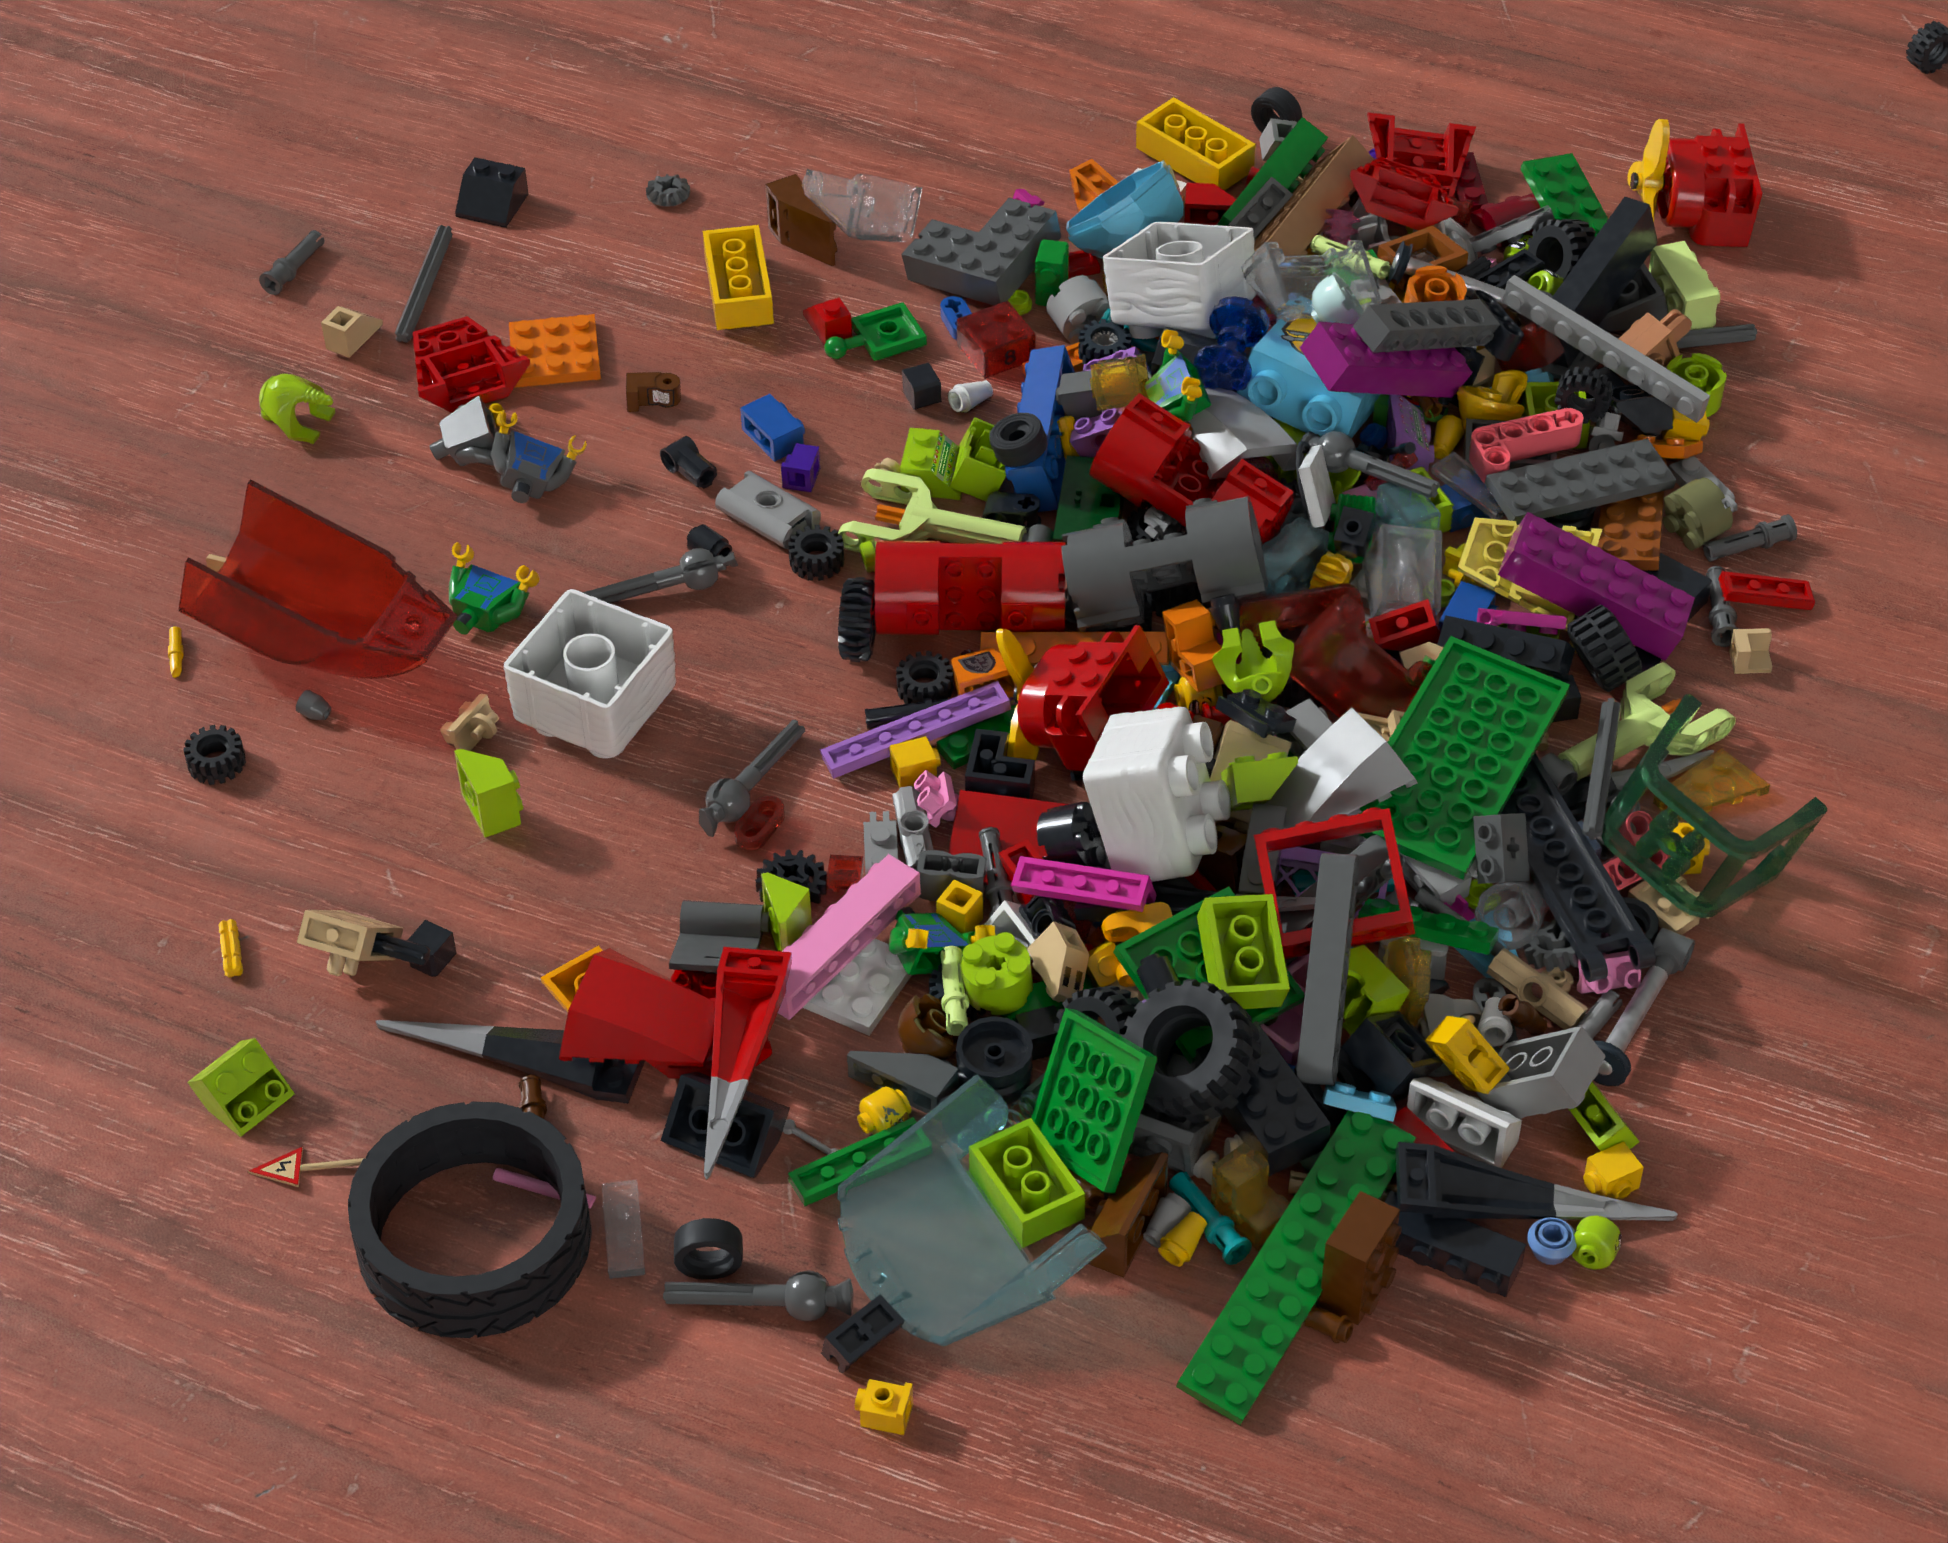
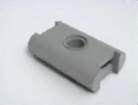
M751 471L745 472L744 479L728 490L725 487L721 489L715 501V506L718 510L784 549H789L790 538L792 535L796 536L797 530L800 529L802 532H805L804 527L810 526L811 530L815 529V525H819L821 520V512Z

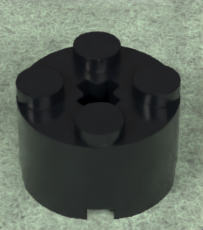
M1088 802L1047 809V812L1039 816L1037 823L1038 845H1044L1048 855L1043 856V860L1090 867L1105 864V847L1092 807Z

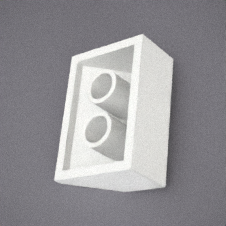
M1427 1076L1411 1081L1407 1107L1450 1148L1475 1160L1499 1168L1503 1167L1519 1141L1522 1120L1514 1117L1509 1112L1496 1109L1483 1103L1476 1097L1468 1096L1451 1088L1446 1083L1435 1081Z

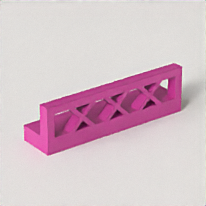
M1024 856L1019 858L1011 883L1013 891L1018 893L1143 912L1145 903H1155L1157 896L1149 875Z

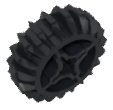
M864 577L848 578L843 584L838 618V649L843 660H850L851 662L868 661L871 655H873L876 636L874 580Z

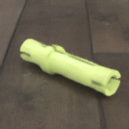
M1316 235L1311 242V252L1351 266L1355 272L1360 274L1365 272L1383 280L1390 272L1391 265H1389L1388 261L1371 256L1370 252L1363 249L1358 251L1321 235Z
M947 946L944 948L945 951L941 950L940 952L944 988L941 1005L946 1013L947 1032L950 1035L959 1036L968 1025L966 1011L969 1008V998L965 994L961 968L962 950L957 946Z

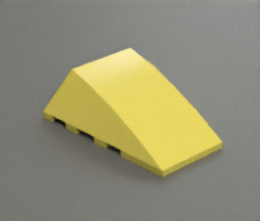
M1475 517L1457 571L1533 613L1565 616L1567 621L1566 629L1564 630L1568 632L1567 624L1574 620L1575 614L1498 575L1511 536L1519 526L1516 521ZM1563 525L1562 530L1572 533L1593 546L1598 545L1602 529L1591 528V531L1576 530L1575 526Z

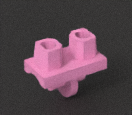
M925 770L914 783L915 790L920 792L917 804L926 810L929 824L936 828L940 824V818L954 821L959 795L954 793L952 779L949 774L943 771L937 778Z
M1628 951L1611 954L1602 953L1606 960L1608 976L1593 982H1588L1585 979L1580 960L1578 959L1579 981L1577 983V991L1581 994L1595 992L1596 994L1606 993L1610 989L1622 987L1628 989L1638 988L1641 983V970H1636L1633 967Z

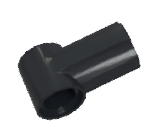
M684 436L660 450V458L666 469L671 473L679 471L696 487L705 489L711 486L713 480L717 477V468L699 454L697 445L688 436Z

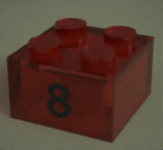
M1008 301L957 319V346L984 379L1021 366L1022 363L1029 361L1031 350L1036 349L1035 332Z

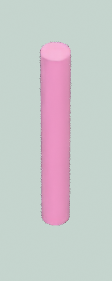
M496 1168L493 1180L560 1200L559 1194L548 1182L501 1168ZM586 1194L588 1208L591 1209L596 1196Z

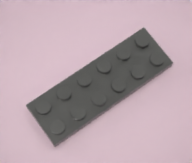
M1648 439L1488 474L1485 480V485L1508 520L1516 521L1517 524L1521 523L1527 512L1540 518H1547L1673 489L1676 483V478Z

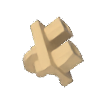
M479 694L473 702L465 701L459 708V717L455 722H446L440 729L446 743L454 744L456 750L464 749L471 751L482 737L491 739L497 733L495 723L499 720V717L491 709L487 694Z

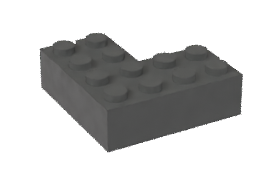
M1008 198L980 232L932 219L919 233V239L915 238L901 255L908 280L1002 308L1035 269V260L1041 241L1043 239L1058 241L1062 236L1056 210L1034 205L1031 208L1030 203Z

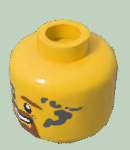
M885 1086L860 1101V1114L857 1116V1120L866 1134L872 1133L874 1135L908 1120L911 1106L901 1090H894L891 1087Z

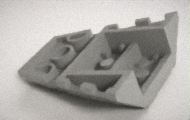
M1227 387L1205 389L1212 405L1195 414L1192 420L1186 423L1191 424L1193 428L1191 436L1200 445L1199 455L1202 462L1208 464L1207 474L1210 480L1227 478L1229 472L1241 459L1272 455L1283 471L1296 470V449L1298 445L1278 423L1248 399ZM1302 453V462H1303V460L1305 459V456H1304V454Z
M1351 708L1298 759L1296 767L1273 797L1265 804L1287 807L1284 827L1286 829L1295 827L1297 823L1303 821H1313L1316 823L1326 821L1338 814H1346L1348 816L1361 813L1360 807L1376 799L1380 803L1392 797L1391 791L1403 785L1409 788L1418 782L1387 741Z

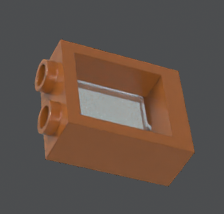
M1433 225L1378 245L1377 257L1388 261L1391 266L1402 241L1405 242L1406 246L1413 244L1410 257L1448 268L1447 270L1456 272L1468 263L1469 253ZM1404 273L1398 285L1395 279H1391V282L1406 293L1408 280L1412 276Z

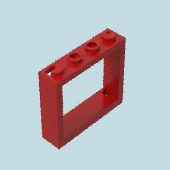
M1369 808L1361 814L1351 816L1338 814L1326 821L1316 823L1313 821H1303L1297 823L1295 827L1286 829L1268 828L1260 834L1254 835L1265 894H1273L1284 959L1309 955L1312 928L1283 933L1268 852L1383 830L1400 910L1354 919L1351 946L1415 934L1389 808Z

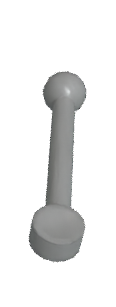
M786 1120L783 1133H793L827 1155L839 1150L837 1148L830 1149L798 1129L793 1120Z

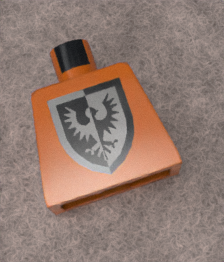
M986 648L976 652L967 649L951 660L954 685L958 696L998 681L1007 697H1013L1016 685L1005 666L1001 654L994 648Z

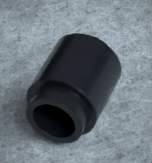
M705 524L694 527L688 533L687 548L689 551L703 548L709 550L713 557L719 555L726 557L732 552V546L729 544V541Z
M1155 953L1140 961L1141 966L1136 972L1147 995L1157 988L1161 991L1165 990L1167 983L1174 981L1180 983L1168 956L1160 957L1159 953Z

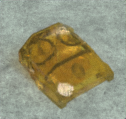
M1404 936L1388 943L1382 963L1410 990L1399 1011L1416 1028L1425 1004L1429 1000L1432 952L1421 949L1420 938Z

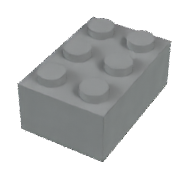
M1582 1026L1504 1043L1498 1055L1509 1066L1510 1070L1489 1094L1476 1093L1484 1103L1501 1111L1509 1112L1518 1119L1541 1113L1547 1114L1551 1111L1566 1108L1572 1109L1580 1105L1584 1100V1094L1592 1080L1598 1075V1069L1606 1056Z

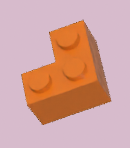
M1196 599L1163 611L1171 666L1198 693L1223 684L1224 681L1221 679L1212 660L1213 655L1220 651L1222 647L1214 637L1212 627L1215 626V621L1209 609H1206Z

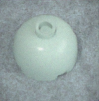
M1336 272L1323 279L1312 293V305L1315 310L1311 312V315L1317 324L1318 322L1355 324L1364 312L1356 296L1350 294L1346 289L1348 285Z

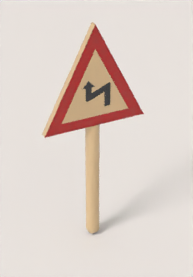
M302 1146L253 1168L248 1173L299 1187L300 1173L302 1171L360 1166L364 1158L302 1164Z

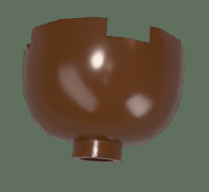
M924 994L922 998H918L915 995L901 1011L897 1025L902 1048L905 1053L929 1054L937 1059L946 1060L956 1053L958 1036L950 1035L946 1030V1013L942 1009L941 1000L930 994Z

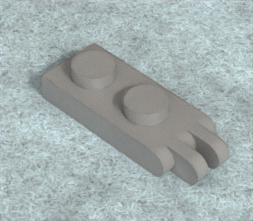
M1695 456L1669 465L1668 468L1680 487L1695 479L1708 478L1723 492L1725 498L1721 501L1725 509L1730 506L1732 513L1738 510L1733 492Z
M883 811V821H877L876 812H870V822H863L865 875L868 874V871L875 863H879L888 854L898 859L896 821H890L889 811Z

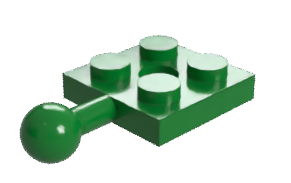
M904 302L851 318L852 329L856 336L846 339L838 336L830 337L825 342L824 350L829 358L840 359L846 354L847 350L864 345L872 359L877 361L927 345V336Z

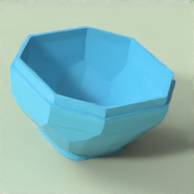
M1164 160L1129 175L1100 194L1067 222L1068 239L1084 252L1103 259L1105 254L1117 248L1154 222L1178 223L1183 216L1184 203L1171 166H1167Z

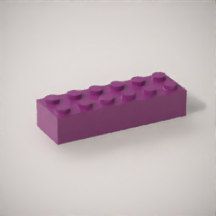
M1318 322L1300 346L1301 351L1328 391L1453 398L1459 387H1462L1473 373L1466 364L1465 357L1455 347L1373 353L1352 327L1354 324Z
M1529 512L1526 513L1511 536L1498 572L1499 576L1579 617L1600 604L1603 605L1617 618L1633 645L1665 661L1684 635L1695 597L1687 594L1685 591L1665 583L1656 576L1632 566L1630 563L1603 551L1597 546L1589 544L1572 533L1566 532Z

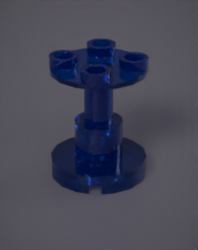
M1237 296L1225 297L1219 300L1218 305H1214L1209 316V326L1218 337V345L1206 346L1199 350L1194 357V366L1197 368L1205 388L1235 389L1238 391L1246 389L1252 377V367L1248 359L1241 352L1246 347H1254L1267 334L1269 329V317L1266 311L1261 306H1259V309L1252 306L1253 301Z

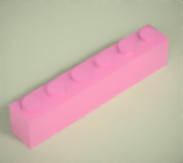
M888 854L879 863H875L868 871V874L858 883L851 885L847 893L836 904L830 905L824 915L814 925H809L797 941L791 946L784 948L782 952L792 953V965L786 985V994L778 1013L790 1020L895 919L900 909L908 907L921 895L920 873Z

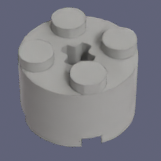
M1084 275L1076 276L1063 282L1058 287L1061 291L1055 297L1051 295L1046 306L1049 316L1071 344L1079 342V332L1081 329L1083 330L1084 325L1088 324L1091 326V321L1094 320L1099 324L1105 311L1108 308L1110 309L1108 297L1098 283Z

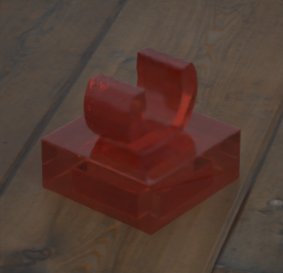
M830 854L826 879L827 888L833 889L834 892H839V889L848 890L851 885L858 883L862 879L863 856Z

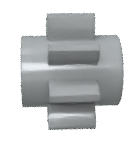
M1153 506L1145 513L1144 522L1149 526L1144 531L1153 539L1164 540L1163 537L1165 535L1179 532L1181 529V524L1176 519Z

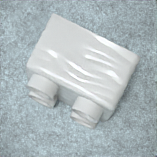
M1154 222L1103 256L1112 322L1129 326L1131 337L1136 339L1158 337L1162 334L1165 327L1215 338L1216 325L1241 319L1243 317L1242 306L1256 296L1253 228L1175 222Z
M574 589L567 590L504 663L507 691L510 695L509 700L512 705L514 718L525 725L535 728L538 733L544 736L557 737L586 748L596 757L612 758L619 755L675 686L676 663L674 661L675 652L672 628Z
M1186 707L1110 715L1083 772V782L1111 870L1149 875L1151 882L1187 877L1195 873L1202 855L1214 854L1216 852L1217 831L1215 822L1229 819L1231 813L1230 795L1226 783L1223 780L1210 781L1205 762L1212 760L1214 750L1210 728L1206 722L1193 723Z

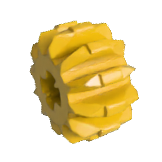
M1327 552L1323 555L1320 562L1317 563L1310 581V597L1325 606L1330 605L1334 607L1341 602L1352 577V560L1338 553Z

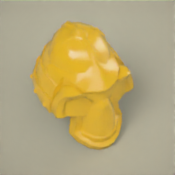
M1519 370L1502 371L1495 374L1492 388L1482 386L1459 387L1457 399L1459 400V411L1464 433L1466 418L1499 421L1521 418L1525 409L1523 405H1519L1517 402L1527 387V374Z

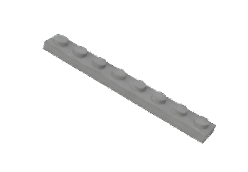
M1514 275L1507 281L1502 303L1697 423L1703 418L1710 398L1709 394Z

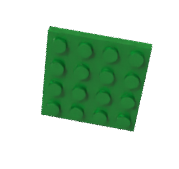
M1227 887L1210 897L1235 896L1230 887ZM1204 900L1115 946L1113 953L1146 1001L1149 997L1136 971L1141 966L1140 961L1155 953H1159L1160 957L1168 956L1181 985H1183V981L1186 979H1196L1200 983L1208 982L1197 920L1198 912ZM1288 970L1287 976L1290 990L1282 1006L1245 1009L1251 1016L1252 1023L1257 1021L1259 1025H1262L1304 1002L1305 994ZM1212 1026L1193 1028L1176 1040V1045L1189 1064L1195 1062L1196 1049L1213 1041Z
M1065 1008L1031 1118L1069 1170L1101 1191L1115 1193L1158 1057L1080 1011Z

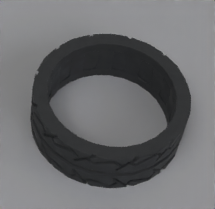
M472 1101L466 1105L464 1102L435 1107L413 1116L409 1122L405 1120L386 1133L367 1153L366 1159L362 1160L352 1179L348 1198L350 1231L360 1272L369 1292L377 1296L374 1299L390 1316L411 1328L416 1326L419 1327L418 1331L449 1338H471L474 1335H477V1338L505 1333L529 1323L534 1317L538 1318L555 1306L575 1284L576 1278L579 1277L588 1259L592 1235L581 1162L570 1143L566 1144L564 1141L567 1138L550 1122L530 1111L522 1112V1108L499 1102ZM476 1163L509 1165L527 1171L540 1180L548 1182L559 1194L561 1200L560 1210L553 1226L541 1242L516 1261L502 1268L479 1275L454 1277L430 1274L410 1267L393 1256L381 1242L382 1230L389 1214L404 1194L422 1180L440 1171L460 1165Z

